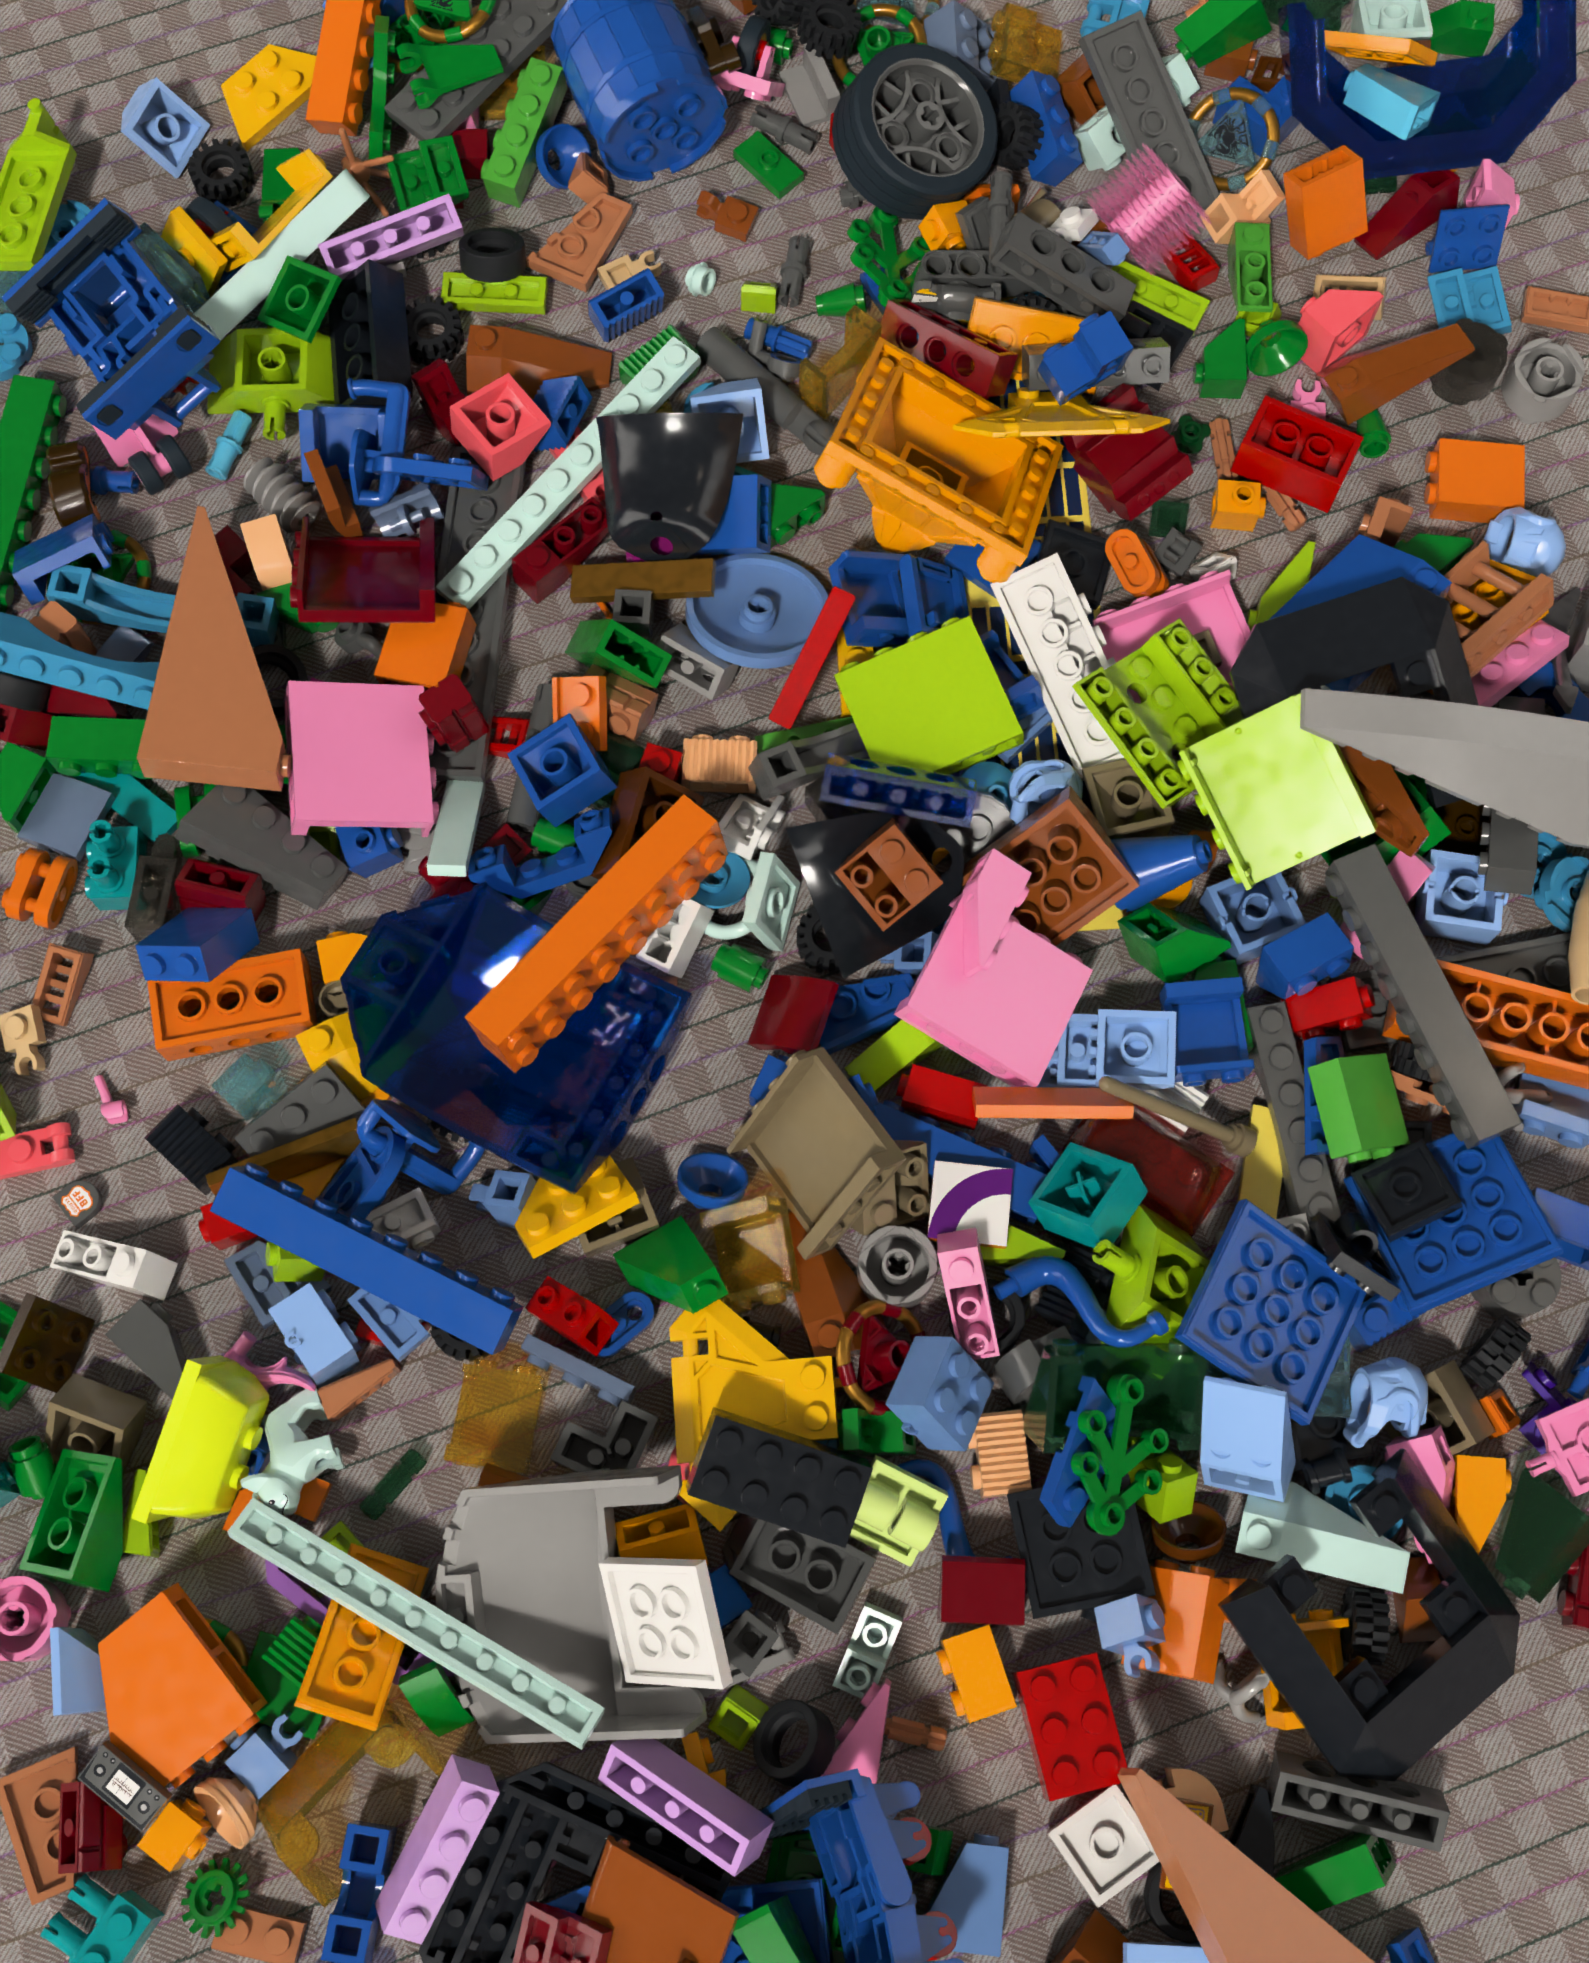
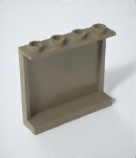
M824 1047L808 1052L804 1049L800 1050L786 1061L787 1068L782 1075L775 1078L769 1084L768 1089L770 1091L764 1099L752 1107L751 1117L734 1132L735 1138L726 1149L728 1154L743 1149L748 1150L808 1233L796 1248L804 1260L833 1249L907 1159Z

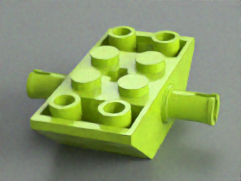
M269 325L268 328L236 329L221 340L212 350L215 356L209 361V373L216 378L222 388L217 393L212 392L208 395V414H233L236 410L244 413H264L263 436L275 441V431L277 432L278 440L286 437L285 417L287 412H298V409L305 403L335 404L331 341L329 336L320 332H316L310 344Z
M1140 1203L1124 1227L1120 1248L1108 1239H1104L1093 1250L1102 1258L1095 1254L1092 1255V1259L1098 1265H1102L1115 1273L1106 1317L1112 1325L1123 1330L1131 1329L1144 1323L1147 1314L1157 1310L1165 1318L1169 1331L1162 1336L1153 1335L1144 1342L1132 1347L1117 1348L1107 1345L1102 1341L1100 1345L1157 1378L1162 1377L1188 1347L1176 1339L1175 1334L1210 1261L1187 1232Z

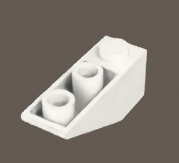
M64 1230L50 1267L131 1293L164 1301L178 1263L145 1249Z

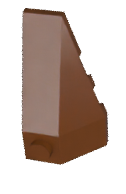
M470 325L466 352L467 396L507 373L514 378L531 399L535 398L537 390H540V385H543L544 380L569 376H580L588 391L610 387L613 355L612 352L508 327Z
M792 1212L770 1218L768 1223L812 1357L832 1356L833 1363H835L836 1345L841 1326L855 1308L871 1300L864 1294L857 1276L835 1247L808 1260H804L796 1248L808 1233ZM875 1314L874 1316L885 1326L882 1315ZM863 1324L853 1337L851 1357L860 1355Z

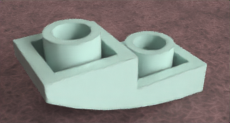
M865 1602L832 1686L862 1699L873 1682L878 1684L903 1622V1617Z

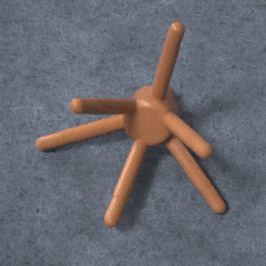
M340 128L339 134L347 155L341 160L342 170L346 168L367 191L383 216L388 217L389 211L367 181L370 176L390 178L387 170L370 167L394 161V156L387 155L366 161L355 157L345 129Z

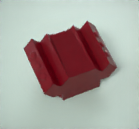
M1124 383L1095 404V406L1153 416L1148 403L1138 401L1134 386ZM1163 427L1138 434L1062 436L1068 452L1075 459L1073 468L1108 513L1115 511L1120 518L1128 521L1135 519L1194 473L1188 454L1178 451L1174 436L1165 431Z

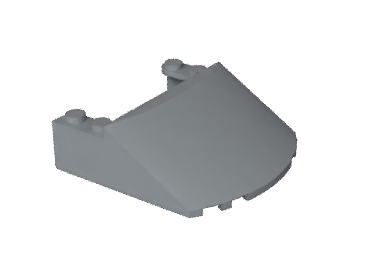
M680 1465L619 1470L605 1468L462 1489L455 1503L457 1507L452 1521L446 1526L443 1540H446L442 1562L437 1567V1608L604 1707L605 1713L588 1741L683 1738L707 1720L704 1697L695 1687L667 1685L632 1686V1683H626L599 1563L608 1557H619L614 1507L664 1504L675 1499L682 1487ZM454 1675L462 1693L458 1696L463 1709L467 1707L470 1709L478 1725L481 1727L478 1733L487 1744L567 1742L460 1676Z

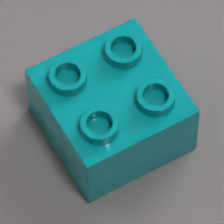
M1070 1142L1028 1203L1045 1230L1095 1248L1104 1239H1108L1112 1243L1116 1241L1148 1193V1190L1133 1164Z

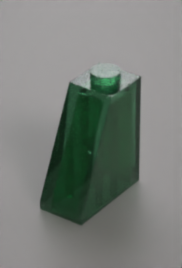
M1526 1467L1521 1472L1495 1568L1507 1577L1502 1584L1517 1597L1523 1600L1526 1595H1529L1535 1601L1541 1603L1589 1545V1516L1540 1477H1532L1529 1473L1530 1469Z

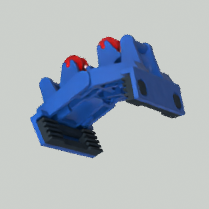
M104 198L1 298L13 314H17V316L22 317L24 320L26 319L28 322L30 321L39 328L52 318L81 357L89 361L88 365L99 383L76 406L87 422L116 440L127 429L136 430L152 414L167 421L176 428H180L184 424L183 419L210 393H217L222 388L216 378L203 368L215 356L212 350L221 341L212 327L206 325L203 320L201 321L199 317H196L195 314L186 308L184 303L134 243L133 239L143 230L131 215ZM106 264L122 285L103 304L98 305L77 290ZM110 324L111 334L104 325ZM189 382L196 384L197 386L188 393L185 386ZM178 392L186 395L173 408L160 400L161 397L164 399L173 398Z

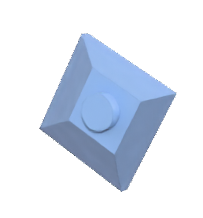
M157 77L138 86L122 112L121 132L174 178H179L189 158L192 157V152L198 147L210 127L206 120Z
M757 378L720 383L690 396L692 413L743 414L736 463L770 459L762 389Z
M50 1628L53 1716L106 1711L98 1650L99 1642L82 1628Z

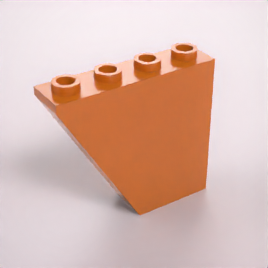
M178 1582L160 1592L98 1643L110 1742L163 1787L171 1783L175 1789L196 1773L192 1765L203 1756L208 1763L228 1747L224 1738L234 1730L240 1737L261 1719L256 1712L268 1703Z

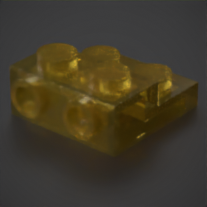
M1006 2L1002 10L995 12L991 24V30L995 31L988 51V58L992 59L990 74L1015 83H1019L1031 70L1057 78L1062 31L1037 23V12Z

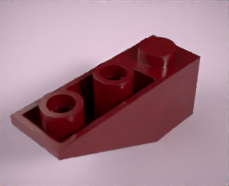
M1435 160L1409 177L1367 224L1368 232L1355 237L1354 242L1375 260L1380 259L1437 222L1440 210L1457 209L1460 177L1440 161Z
M591 497L512 558L513 581L536 604H539L562 586L572 575L573 565H580L609 532L606 509L594 497Z

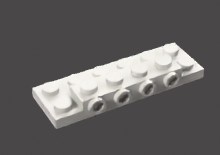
M1058 553L1013 573L1006 582L990 584L1031 675L1040 683L1045 706L1072 765L1081 780L1084 781L1082 768L1125 759L1072 687L1076 682L1100 667H1103L1105 670L1115 664L1116 661L1114 657L1106 659L1101 648L1107 645L1099 625L1091 626L1086 616L1092 613L1090 605L1084 593L1076 594ZM1127 690L1129 698L1134 702L1130 691Z

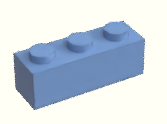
M1091 231L1076 246L1102 264L1112 266L1121 264L1126 259L1125 255L1130 251L1120 235L1114 232Z

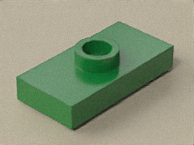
M759 131L755 132L733 150V157L778 199H781L804 180V172Z

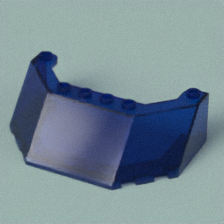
M1522 0V15L1488 55L1437 61L1435 66L1433 65L1432 67L1405 65L1381 68L1441 93L1428 127L1405 141L1343 104L1347 93L1343 88L1350 71L1325 50L1324 18L1314 20L1312 13L1306 8L1305 2L1287 4L1278 9L1280 50L1291 116L1331 151L1345 145L1363 158L1364 180L1480 166L1483 159H1491L1496 164L1506 163L1529 133H1532L1551 111L1550 109L1560 97L1577 81L1576 0Z

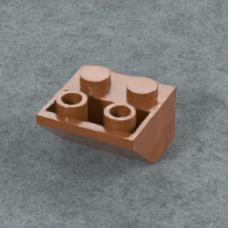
M894 818L867 838L834 871L883 932L943 884L941 875Z

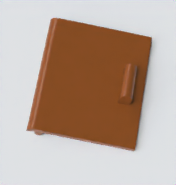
M608 1835L581 1916L613 1930L606 1963H722L740 1913L630 1850L629 1840L620 1839L617 1842L613 1836Z

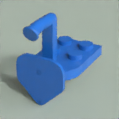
M347 379L348 392L353 400L357 399V396L387 398L381 451H377L376 438L373 434L358 428L353 433L349 474L355 505L379 507L388 503L398 490L401 480L488 490L489 476L479 471V466L471 464L469 460L449 458V462L446 464L443 461L435 460V456L414 453L413 459L404 458L411 399L410 392L404 384L370 379ZM374 474L380 475L379 491L369 490Z
M372 1099L357 1121V1134L361 1142L318 1198H323L336 1204L339 1207L337 1212L348 1218L351 1215L366 1219L373 1208L383 1202L388 1188L394 1182L399 1171L441 1194H451L461 1186L484 1154L485 1149L490 1147V1143L484 1138L477 1140L473 1136L472 1140L468 1141L469 1144L453 1168L449 1170L410 1148L415 1142L433 1153H438L441 1149L438 1140L424 1121L393 1101ZM381 1117L393 1126L392 1129L386 1126L373 1129Z

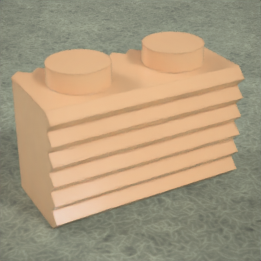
M706 734L694 735L692 739L685 738L683 742L682 786L694 792L756 794V784L748 767L758 754L757 741H750V738L740 735L732 736L728 740L714 739Z
M1022 1409L982 1413L968 1446V1449H975L977 1465H970L972 1489H980L981 1499L1002 1497L1010 1493L1032 1489Z

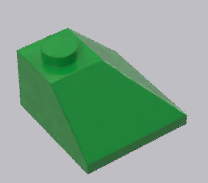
M287 255L257 320L311 344L342 279L337 275Z

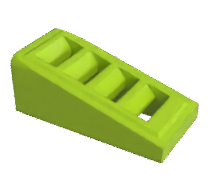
M137 1469L123 1526V1553L159 1558L158 1521L144 1524L131 1518L147 1474V1470Z

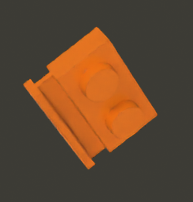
M606 676L552 677L553 723L570 713L596 751H607Z

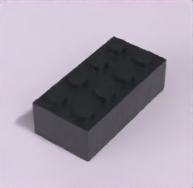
M370 259L341 281L328 307L335 404L386 406L387 398L357 396V399L353 400L347 388L348 378L353 380L370 379L401 383L408 388L410 397H413L403 274Z
M713 1407L689 1474L686 1488L689 1496L846 1548L873 1468L865 1458Z

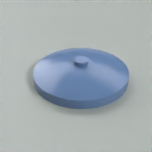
M762 553L735 554L716 560L714 597L686 598V622L697 642L714 656L743 667L769 669L796 663L828 598L823 585L812 573L802 566L774 555Z

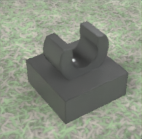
M1172 527L1155 551V555L1162 567L1182 579L1202 551V546Z

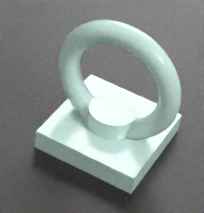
M760 852L758 862L754 859L750 861L741 857L746 863L750 875L753 877V882L746 894V907L741 921L729 925L717 924L710 920L704 934L715 939L730 940L752 932L768 950L782 952L801 883L775 853Z

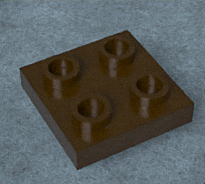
M26 1293L0 1351V1372L57 1393L72 1376L96 1320L38 1296Z

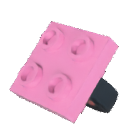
M752 15L747 20L741 36H733L732 41L739 55L742 69L730 74L728 71L713 76V81L721 89L739 92L740 88L745 89L744 96L759 101L765 100L770 102L772 96L782 97L785 83L769 78L775 47L769 46L771 23L768 19Z

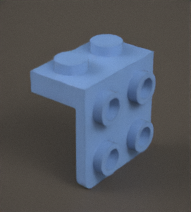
M1527 1073L1520 1074L1517 1089L1546 1090L1553 1097L1552 1101L1545 1105L1524 1099L1519 1104H1512L1524 1124L1522 1131L1531 1135L1544 1136L1556 1140L1570 1148L1582 1149L1589 1144V1089Z

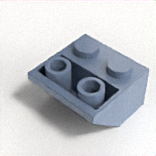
M952 0L924 19L927 45L945 51L962 62L978 78L985 90H989L997 78L1000 79L999 37L992 25L985 23L974 15L970 9L963 7L955 0Z

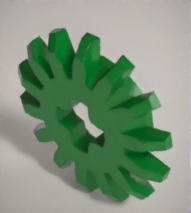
M223 1857L220 1868H218L215 1859L208 1861L209 1871L205 1873L199 1867L195 1871L198 1876L196 1883L193 1884L188 1881L185 1888L191 1890L189 1898H183L181 1901V1905L189 1906L190 1909L189 1912L182 1916L183 1922L195 1919L189 1931L194 1934L203 1927L201 1938L204 1939L210 1936L213 1929L215 1930V1937H221L224 1932V1921L230 1929H233L236 1926L235 1918L232 1915L233 1910L240 1914H244L246 1911L244 1907L237 1904V1900L250 1896L249 1890L239 1891L247 1883L249 1877L245 1873L238 1878L242 1865L236 1862L230 1870L229 1858ZM221 1886H223L221 1895L225 1897L222 1906L215 1905L211 1911L213 1903L209 1900V1896L212 1891L218 1892Z

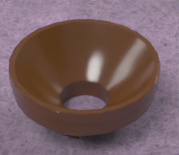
M1194 1501L1192 1514L1163 1524L1158 1523L1154 1518L1151 1521L1152 1537L1156 1546L1168 1556L1179 1560L1180 1563L1195 1564L1198 1561L1210 1558L1218 1553L1224 1545L1227 1532L1225 1519L1215 1508L1200 1501ZM1189 1541L1197 1544L1199 1548L1178 1547L1177 1544Z

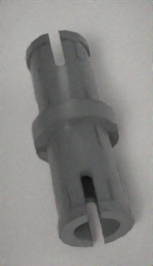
M761 105L756 106L755 111L757 113H752L750 126L774 136L775 141L780 144L786 142L811 155L813 152L811 147L815 148L818 142V133H814L794 123L793 118L787 115L783 118L763 108Z
M797 236L789 239L786 262L781 265L780 275L782 281L777 301L784 307H787L789 298H791L790 308L798 305L801 285L807 277L808 271L805 265L811 243L802 236L799 246L796 245Z

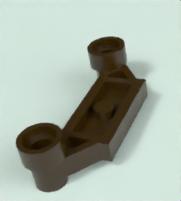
M699 6L686 10L689 19L687 24L701 51L705 54L704 58L708 63L711 77L728 71L730 74L742 69L733 41L719 46V44L724 43V39L715 16L707 18Z

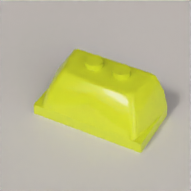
M221 1355L187 1359L136 1502L132 1519L147 1524L169 1517L199 1519L230 1511L237 1491L242 1488L240 1480L249 1475V1467L246 1465L251 1451L257 1448L262 1438L263 1428L260 1426L269 1403L270 1395L254 1374L236 1361Z

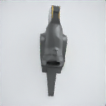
M928 280L917 281L912 286L911 303L933 310L959 325H968L975 296L1001 301V284L992 283L991 287L979 288L965 281L957 280L951 281L948 284H932V281Z

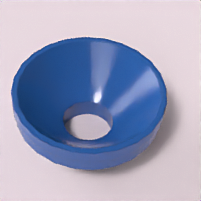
M558 124L548 128L541 134L536 145L535 152L538 169L546 182L557 189L569 190L568 182L581 152L586 153L592 158L590 146L584 135L577 128L569 124ZM550 150H553L559 157L560 164L557 170L551 168L548 163L547 157Z
M713 1152L693 1154L683 1160L678 1168L677 1185L679 1191L698 1209H708L712 1212H717L728 1208L743 1198L748 1186L746 1169L737 1160L724 1154ZM710 1191L718 1194L720 1197L705 1196L700 1193Z

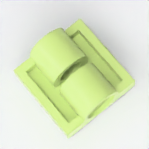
M875 1455L871 1463L873 1470L850 1537L911 1567L919 1551L925 1550L935 1533L939 1522V1513L948 1498V1492Z

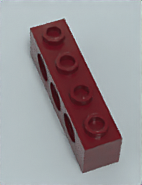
M892 299L887 301L875 339L876 341L879 337L885 339L986 400L991 396L1005 394L1018 357L1017 353L925 307L911 303L909 299ZM944 345L946 347V356L944 355ZM972 359L974 361V370L971 367Z

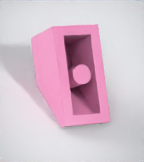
M1483 159L1463 198L1464 208L1509 204L1506 229L1512 216L1518 213L1520 196L1515 194L1514 179L1491 159Z

